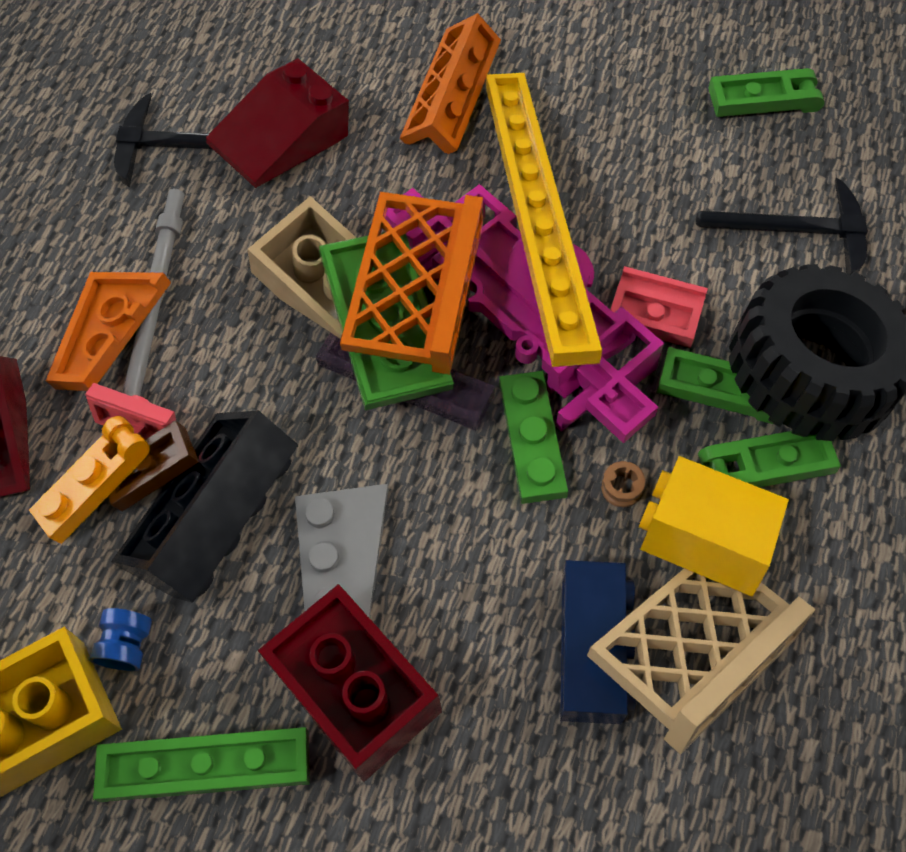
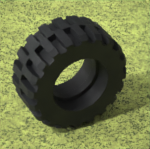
M807 264L800 266L799 270L796 267L780 271L777 275L771 276L761 283L731 336L729 363L732 373H737L735 382L741 393H748L750 396L748 402L757 412L763 410L770 416L768 421L778 427L783 424L792 428V434L801 437L816 434V440L834 441L837 436H839L840 440H849L859 437L862 433H870L887 418L906 394V309L898 300L892 301L887 296L888 291L879 284L873 286L865 281V276L853 272L851 275L844 273L841 267L829 265L825 269H820L818 264ZM799 338L813 340L825 345L834 351L847 366L837 365L820 358L810 351Z

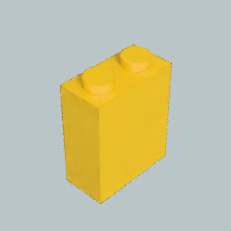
M678 456L672 473L662 470L652 496L660 499L659 504L649 500L638 528L647 531L640 550L753 597L770 566L789 499Z

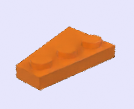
M90 272L45 381L55 390L88 391L93 383L98 384L171 284L166 275L155 272Z

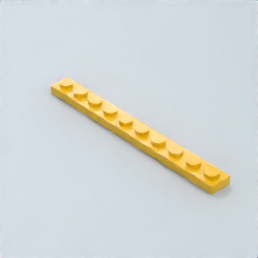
M525 73L486 74V91L552 367L600 364L602 347Z

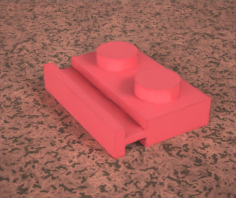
M624 266L610 310L615 312L622 306L660 340L691 348L708 288Z

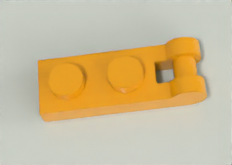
M114 416L110 418L102 427V436L29 509L30 513L50 539L62 544L147 457L150 451L149 444L141 435L134 433L133 426L125 417Z

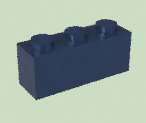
M565 561L562 574L560 721L621 725L628 714L627 710H635L636 700L587 656L590 647L626 617V610H633L634 581L626 580V563ZM615 645L609 652L621 663L627 664V659H634L635 647Z

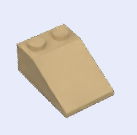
M309 196L248 248L251 273L280 300L341 339L342 329L320 257L319 246L356 237Z

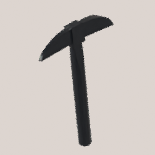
M152 94L145 95L130 110L123 126H119L116 137L117 147L114 156V166L120 181L130 187L137 149H142V146L212 149L206 143V136L209 133L144 131L143 125Z
M835 178V185L840 210L839 218L698 211L695 221L698 227L839 234V238H844L846 273L850 275L853 272L859 273L867 257L866 235L868 230L866 217L862 216L861 208L852 191L838 178Z

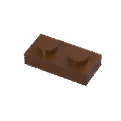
M176 420L145 440L150 447L149 454L108 496L112 506L123 512L199 462L186 428Z

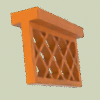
M380 192L340 341L341 350L432 365V372L450 375L483 226V197L465 195L464 203ZM388 208L406 210L411 216L410 219L394 228L385 219ZM437 215L454 217L452 226L438 234H435L426 222ZM419 226L428 240L409 250L400 237ZM393 241L402 255L383 266L375 256L376 251ZM446 241H448L447 247L443 244ZM436 248L443 256L444 262L427 272L417 258ZM410 263L420 277L400 288L390 274ZM374 266L376 270L371 273L372 267ZM440 278L439 284L437 285L434 281ZM384 279L393 293L373 304L366 295V290L369 286ZM427 285L435 295V301L418 311L408 299V296ZM400 301L411 316L390 327L380 313ZM364 304L366 309L361 311L362 305ZM431 316L430 323L428 325L425 319ZM374 317L384 331L371 340L354 338L357 326ZM418 324L426 335L424 349L404 346L397 336Z

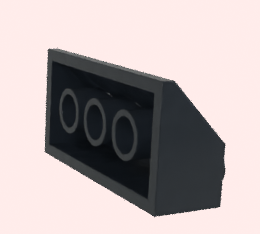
M259 410L217 413L193 446L199 462L166 484L111 562L173 598L193 603L196 597L204 594L212 584L214 579L213 572L223 557L229 555L237 547L241 538L239 533L249 518L255 516L263 508L267 499L266 493L274 481L283 476L289 469L292 462L290 457L298 447V444Z

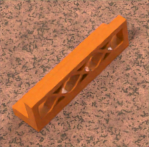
M478 13L445 30L400 135V139L405 144L410 145L429 137L444 153L450 154L458 150L484 85L486 74L489 72L501 41Z

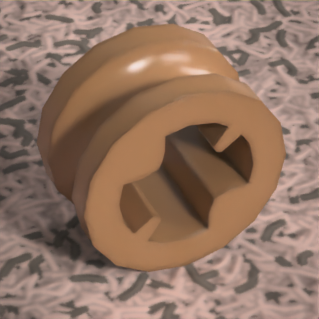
M620 461L613 463L607 468L603 476L601 490L604 498L617 507L624 508L634 505L639 501L645 488L644 473L637 465L631 462ZM617 476H624L623 481H626L627 478L633 481L629 493H622V487H620L619 491L614 489L613 486Z

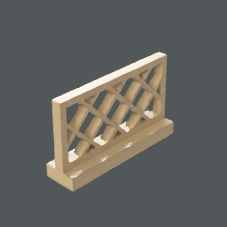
M684 568L590 647L587 656L669 729L664 740L681 755L797 639L816 609L799 596L791 604H788L762 582L754 596L751 597L723 584L706 582L704 576ZM677 592L697 594L700 610L677 607L675 594ZM709 596L731 598L734 613L712 611ZM743 599L757 600L771 613L768 616L746 614ZM647 618L668 620L670 636L646 634L644 620ZM679 621L703 623L706 640L682 638ZM715 625L737 627L740 643L717 641ZM615 645L637 647L639 665L623 664L609 650ZM648 648L673 651L675 668L650 666ZM684 652L708 654L711 670L709 672L687 670ZM652 680L678 683L680 700L671 707L653 691Z

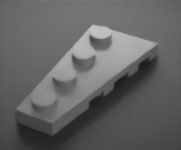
M388 484L295 496L304 611L339 584L371 619L385 507L389 492Z

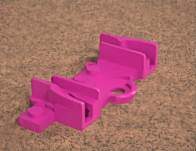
M477 185L465 195L483 197V219H485V204L495 212V218L482 226L469 290L473 291L475 295L468 299V310L470 312H481L510 340L516 341L515 356L519 362L530 364L537 359L538 355L542 358V369L548 374L547 391L550 394L556 391L565 399L579 386L583 388V391L558 411L556 427L561 432L585 412L589 411L622 443H625L656 416L658 406L635 385L657 369L664 342L622 306L615 312H612L586 289V287H592L594 268L587 254L580 247L573 244L602 347L600 364L552 367L521 234L516 228L517 217L483 186ZM414 188L403 194L424 198ZM465 195L455 202L464 203ZM388 208L385 217L392 228L411 218L406 210ZM437 215L426 222L435 234H438L452 226L454 217ZM419 226L406 233L412 249L428 240ZM448 241L443 243L446 247L448 245ZM436 248L417 258L427 272L444 262L443 256ZM636 336L648 345L619 370L606 361L635 341Z

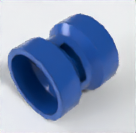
M104 609L99 623L102 631L101 638L93 644L89 661L109 669L139 671L143 658L140 646L142 640L149 635L152 619L144 614L126 609Z

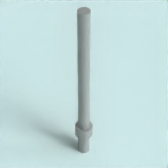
M169 190L164 213L158 216L155 229L158 239L150 272L164 273L166 277L175 239L180 238L183 225L180 215L185 194L181 190ZM162 296L136 331L122 392L130 396L141 395Z

